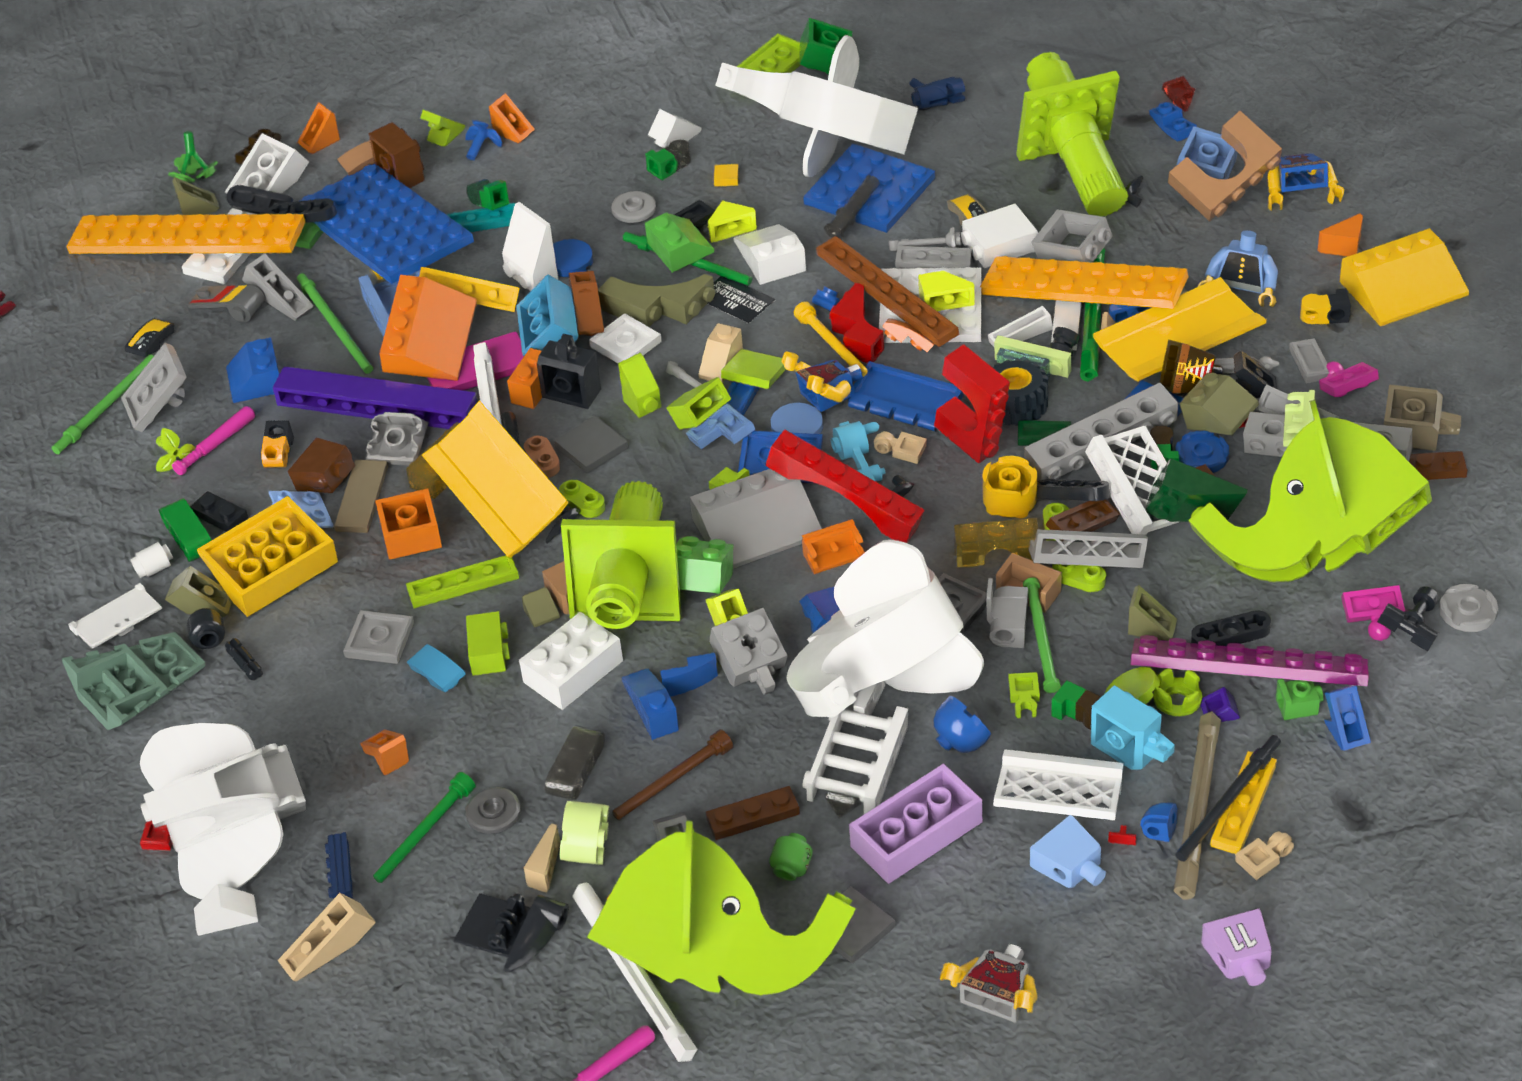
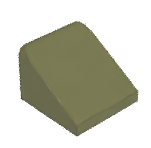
M546 587L522 596L524 611L534 628L560 618L550 592Z

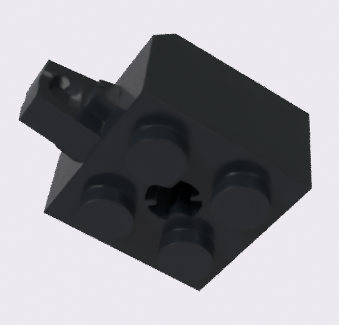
M564 333L558 342L548 341L537 360L542 398L589 409L601 391L596 351L576 347L573 336Z

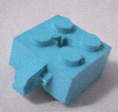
M1114 685L1092 705L1091 745L1116 761L1123 763L1127 768L1131 770L1143 769L1153 758L1165 762L1174 753L1175 744L1160 733L1162 714L1158 713L1153 707L1137 700L1129 692H1124Z

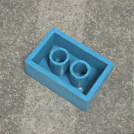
M547 274L516 306L523 356H525L529 348L542 351L549 340L558 342L563 333L572 335L574 342L578 338L571 287Z

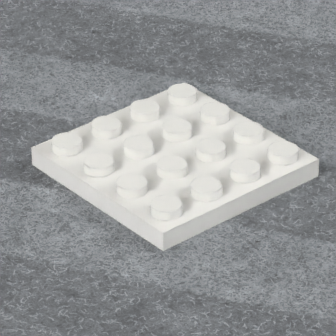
M981 268L882 269V271L919 298L918 274L945 271L973 282L975 305L937 312L955 324L959 329V335L948 342H981ZM880 303V330H886L882 325L888 318L905 322ZM884 333V343H900L898 340H891ZM907 336L902 343H911V338Z

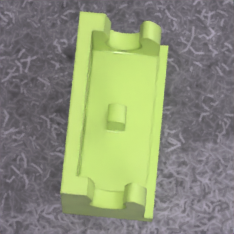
M1315 390L1288 394V400H1299L1300 403L1285 405L1283 447H1288L1300 430L1314 420L1309 401L1315 400Z

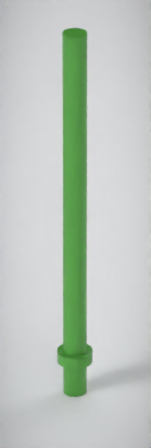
M304 273L299 274L297 280L301 285L300 288L303 293L308 294L366 374L371 373L373 366L318 293L316 284L313 280L308 279Z

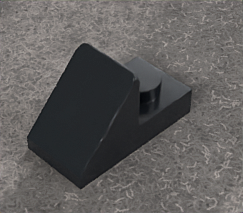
M1241 350L1233 355L1234 373L1238 377L1235 381L1253 397L1260 398L1266 385L1277 389L1276 377Z

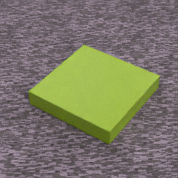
M740 349L721 370V378L769 389L786 368L780 357Z

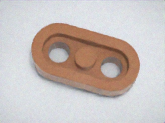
M533 436L525 441L524 451L547 478L555 476L560 471L559 458L549 440L543 436Z

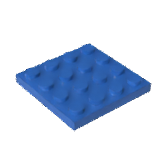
M852 144L803 196L804 204L887 233L935 179V171L860 145Z

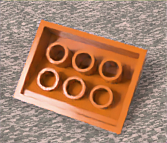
M400 275L380 350L382 372L458 381L477 299L425 277Z

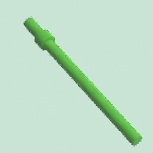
M149 355L78 423L74 426H69L63 432V437L51 447L53 452L60 454L70 443L74 444L82 436L81 433L131 386L154 356Z

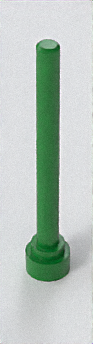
M458 772L450 781L451 785L449 786L450 791L374 873L373 878L375 881L382 883L458 798L462 799L471 794L476 785L467 774Z

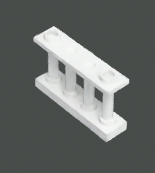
M897 706L893 717H888V719L850 711L847 708L837 716L829 717L830 723L811 771H806L804 775L803 788L807 790V801L813 802L819 788L860 798V801L864 802V814L880 805L908 728L907 708ZM843 721L885 730L886 737L876 741L841 733L840 729ZM835 743L876 752L878 759L870 764L831 755ZM826 766L868 775L870 780L868 785L863 784V786L822 776Z

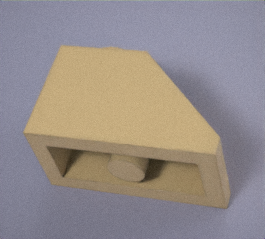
M719 323L716 325L706 342L699 371L700 379L710 381L719 377L722 383L725 381V379L721 378V370L740 349H743L740 328Z

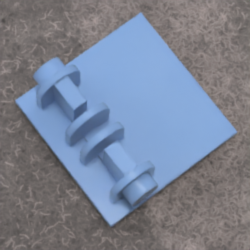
M286 490L268 492L273 504L289 496L320 528L334 527L319 492Z

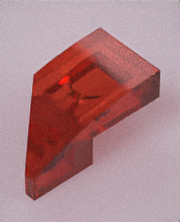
M1184 76L1164 82L1162 90L1177 107L1181 108L1182 111L1186 112L1189 110L1196 88L1191 87Z

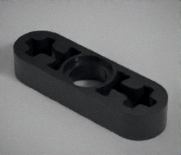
M324 198L278 203L269 208L268 214H303L305 223L330 220L337 214V210L332 199Z
M1056 479L1037 481V499L1101 501L1110 498L1109 482Z
M1255 610L1203 623L1192 629L1191 643L1198 644L1199 641H1212L1217 646H1227L1229 643L1242 644L1262 639L1270 633L1271 618L1266 612ZM1227 628H1234L1238 631V633L1235 635L1226 634L1223 630Z

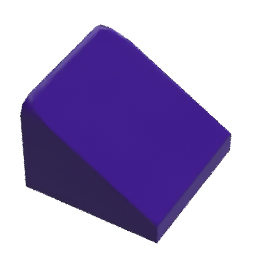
M1225 687L1202 698L1201 708L1203 714L1213 712L1221 719V722L1240 718L1236 701Z

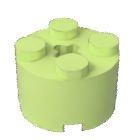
M567 801L562 824L563 836L560 844V860L603 865L604 841L607 840L609 805Z

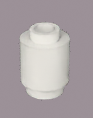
M157 542L135 553V557L131 558L130 561L138 576L142 578L144 576L150 577L171 566L169 560L173 559V556L166 544L161 546Z

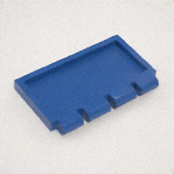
M869 361L866 365L867 375L857 380L853 385L855 393L848 398V406L867 412L870 407L871 414L889 419L894 414V420L910 425H915L918 421V427L936 432L937 428L934 427L936 410L955 396L961 400L964 393L953 384Z

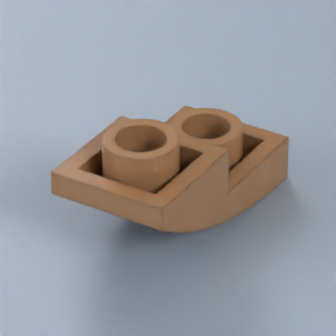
M370 141L354 147L337 159L349 175L362 170L369 164H375Z

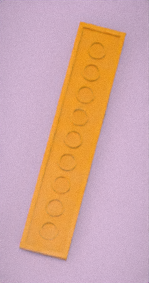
M303 214L82 216L66 247L70 254L292 253L306 221Z

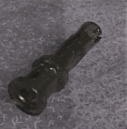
M867 175L845 206L837 209L835 212L836 216L831 223H827L824 226L825 232L831 238L835 236L841 240L844 238V232L855 223L857 213L880 185L876 177Z

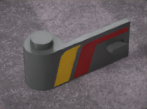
M250 284L206 286L196 290V295L190 301L188 307L190 309L227 307L233 319L248 322L265 301V296L258 287Z

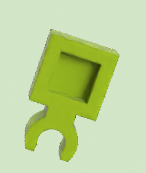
M1037 672L1008 674L1010 703H1015V716L1021 718V711L1029 709L1032 712V718H1035L1037 716L1036 702H1040Z

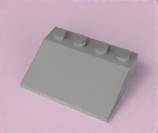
M767 469L690 497L692 520L704 540L720 539L724 540L727 544H734L733 569L802 544V535L822 529L800 479H787L772 469Z

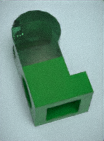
M482 179L469 184L466 188L467 197L474 205L495 210L510 204L506 181L498 180L490 183L489 180Z

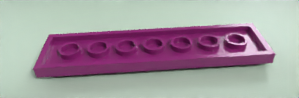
M1144 635L1140 639L1135 638L1131 655V665L1368 687V660L1362 659V656L1358 654H1345L1344 657L1333 656L1331 652L1316 651L1315 654H1306L1302 650L1295 648L1286 649V652L1274 651V648L1270 646H1257L1256 649L1245 648L1244 645L1238 643L1217 646L1212 641H1199L1198 644L1186 643V640L1181 638L1161 641L1155 636Z

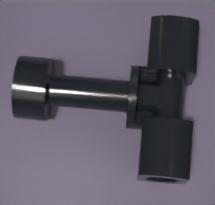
M1420 587L1413 597L1415 606L1412 610L1403 612L1388 603L1377 622L1393 632L1397 628L1412 636L1410 642L1428 652L1439 632L1425 625L1422 615L1425 611L1434 609L1439 601L1438 593L1430 587Z

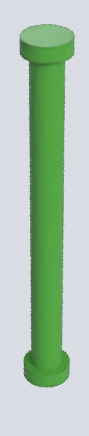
M1028 578L1023 581V587H1028V600L1045 678L1043 688L1047 693H1054L1061 688L1060 680L1056 678L1038 592L1040 583L1037 578Z

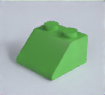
M664 213L645 222L647 243L672 273L714 253V248L689 219Z

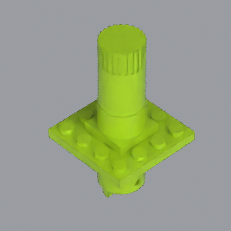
M1047 52L1036 56L1029 62L1026 68L1029 74L1027 85L1030 91L1024 92L1016 155L1019 161L1059 153L1087 213L1100 217L1111 215L1113 212L1121 209L1128 198L1124 184L1103 142L1109 140L1120 77L1117 71H1112L1076 80L1068 63L1061 60L1057 53Z
M631 481V483L622 485L615 495L609 520H562L561 532L570 619L579 612H582L597 624L610 629L625 628L635 620L680 621L681 603L675 521H659L663 508V499L660 497V492L655 487H652L651 484Z

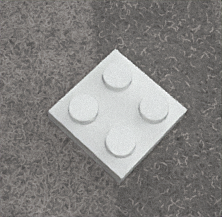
M625 313L604 328V333H597L589 339L591 348L616 363L638 353L645 355L662 342L660 333Z

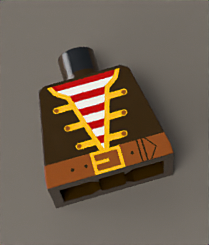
M1168 339L1159 383L1168 392L1189 393L1206 373L1222 375L1223 370L1221 366L1214 365V354Z

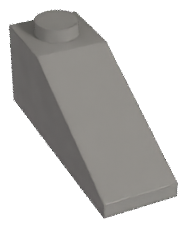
M265 253L246 266L242 281L245 284L258 287L264 293L265 302L289 318L296 321L314 308V305Z

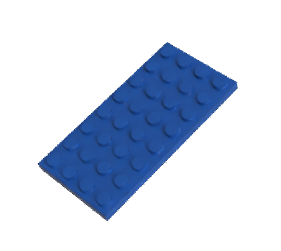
M376 164L367 165L362 170L352 175H347L342 180L332 185H327L322 190L312 195H307L300 200L332 199L337 214L330 220L314 223L329 237L391 284L399 281L400 275H410L420 270L421 266L426 267L474 242L471 232Z

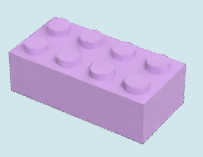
M942 764L850 823L851 848L889 884L982 823V799L947 766Z

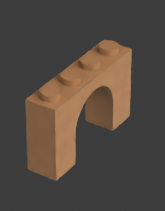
M1241 111L1222 126L1221 138L1235 149L1244 160L1245 167L1238 175L1229 179L1212 178L1205 174L1188 157L1169 172L1168 183L1208 221L1212 220L1215 216L1220 217L1233 200L1235 202L1240 200L1250 185H1257L1265 172L1274 170L1281 162L1282 148Z

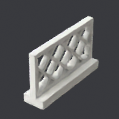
M1146 426L1106 438L1103 435L1092 438L1085 453L1101 481L1109 482L1110 496L1132 534L1147 535L1148 532L1179 523L1169 522L1164 519L1152 522L1145 510L1148 499L1138 497L1134 491L1136 486L1151 493L1153 484L1167 464ZM1141 436L1146 444L1145 449L1130 443L1132 438ZM1115 444L1124 448L1122 456L1113 453L1109 445ZM1130 450L1142 455L1140 463L1125 458L1127 451ZM1145 458L1156 461L1159 466L1158 470L1143 465ZM1122 465L1137 470L1135 478L1126 475L1122 470ZM1140 472L1155 477L1153 484L1150 485L1138 480Z
M1004 749L1002 768L994 796V806L1115 820L1119 794H1121L1123 763ZM1028 785L1034 788L1033 790H1030L1028 792L1022 789L1023 787H1026ZM1060 789L1064 793L1056 796L1052 791ZM1011 792L1017 795L1015 797L1003 796ZM1090 792L1094 797L1086 799L1082 795ZM1043 795L1047 800L1042 801L1035 798ZM1073 799V800H1075L1077 803H1076V804H1067V803H1065V802L1068 801V800ZM1103 802L1109 808L1096 807L1095 805Z

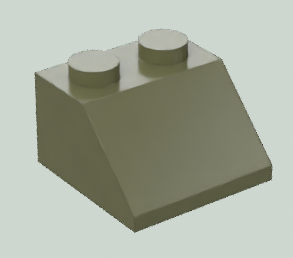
M1206 373L1180 402L1187 429L1233 435L1249 417L1250 412H1253L1259 405L1258 400L1230 376L1216 373Z

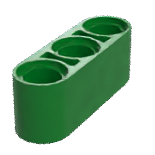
M182 498L160 508L159 513L164 525L188 561L192 562L201 558L197 549L212 540L187 501Z

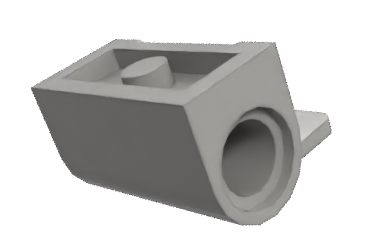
M988 578L987 621L990 623V640L993 644L1001 647L1024 648L1028 610V587L1004 586L996 589L993 595V578Z

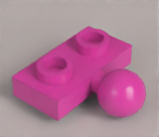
M1329 362L1326 367L1330 373L1327 377L1319 380L1320 390L1333 397H1342L1347 392L1366 387L1369 383L1378 380V369L1364 362L1344 369L1339 362Z
M1399 585L1343 592L1341 596L1347 623L1371 620L1368 626V634L1372 639L1378 641L1386 640L1391 634L1390 629L1377 622L1388 603L1403 612L1405 611Z

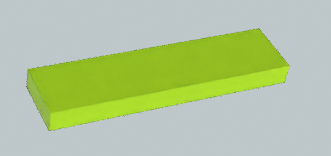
M505 555L406 583V587L414 609L519 579V574L513 558Z

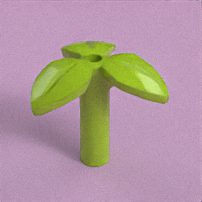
M162 428L161 436L156 438V444L168 454L159 458L156 463V470L165 472L173 469L172 464L176 461V457L182 460L195 450L196 447L186 443L178 448L180 443L178 435L170 429Z

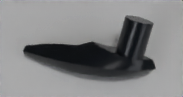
M1143 175L1132 180L1125 188L1128 193L1126 202L1136 208L1139 207L1142 199L1134 194L1142 182Z
M896 475L892 479V483L896 486L892 491L902 497L914 487V483L905 481L900 475Z
M568 505L561 512V518L556 522L545 540L547 544L556 535L562 533V520L576 519L580 508H571Z

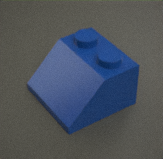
M271 337L245 343L226 366L233 403L274 394L273 385L280 373Z

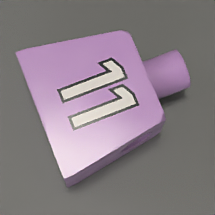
M1260 909L1203 924L1201 943L1226 978L1233 979L1245 976L1250 986H1256L1265 981L1266 975L1263 970L1270 967L1271 946Z

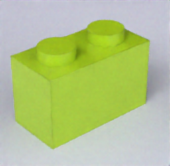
M499 611L467 615L468 657L472 676L506 671L505 660L510 659L508 642L504 643V639L509 638L507 622H501Z

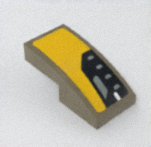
M969 193L947 200L948 209L959 216L960 225H962L964 220L987 213L980 202Z

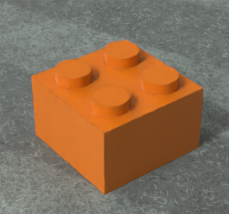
M428 488L375 500L389 560L442 548Z

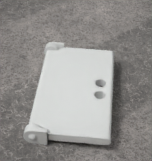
M139 583L135 585L134 589L80 620L70 622L68 625L76 636L79 635L94 649L116 635L123 636L132 631L135 624L160 611L162 607L146 592L145 587Z

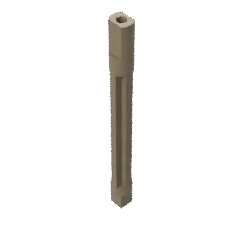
M1213 712L1200 716L1198 742L1182 845L1206 816L1216 744L1221 719ZM1202 841L1185 862L1178 859L1173 891L1182 899L1188 900L1195 896Z

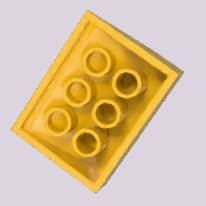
M1430 228L1342 258L1340 283L1347 288L1348 292L1380 327L1469 295V290L1444 242Z
M289 496L197 549L198 554L231 601L247 617L338 563L334 541Z

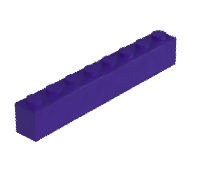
M285 366L273 385L277 406L371 419L385 412L414 414L428 422V427L453 430L463 421L477 404L476 392Z

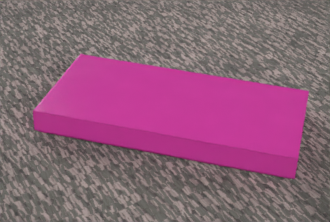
M516 331L480 342H485L492 358L495 380L511 376L524 357L522 355L521 340ZM473 345L467 346L465 349L458 381L427 377L430 386L462 391L478 386Z

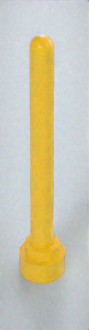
M806 301L799 303L794 309L795 318L802 324H809L849 366L857 364L861 369L862 376H866L867 368L816 317L815 308Z

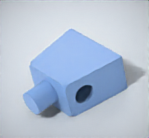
M1071 815L1030 847V866L1067 888H1073L1084 878L1092 885L1097 886L1106 875V871L1099 867L1101 862L1100 845Z

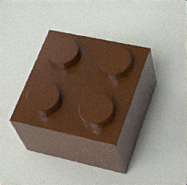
M391 122L368 133L374 163L408 188L425 181L423 175L424 165L419 154L421 152L420 145L417 140L409 137L403 128L400 129Z

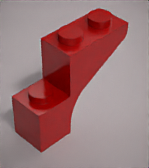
M856 282L850 290L844 293L840 302L832 307L829 315L832 331L844 335L843 344L859 361L865 363L869 361L875 362L884 351V331L873 327L865 320L864 286Z

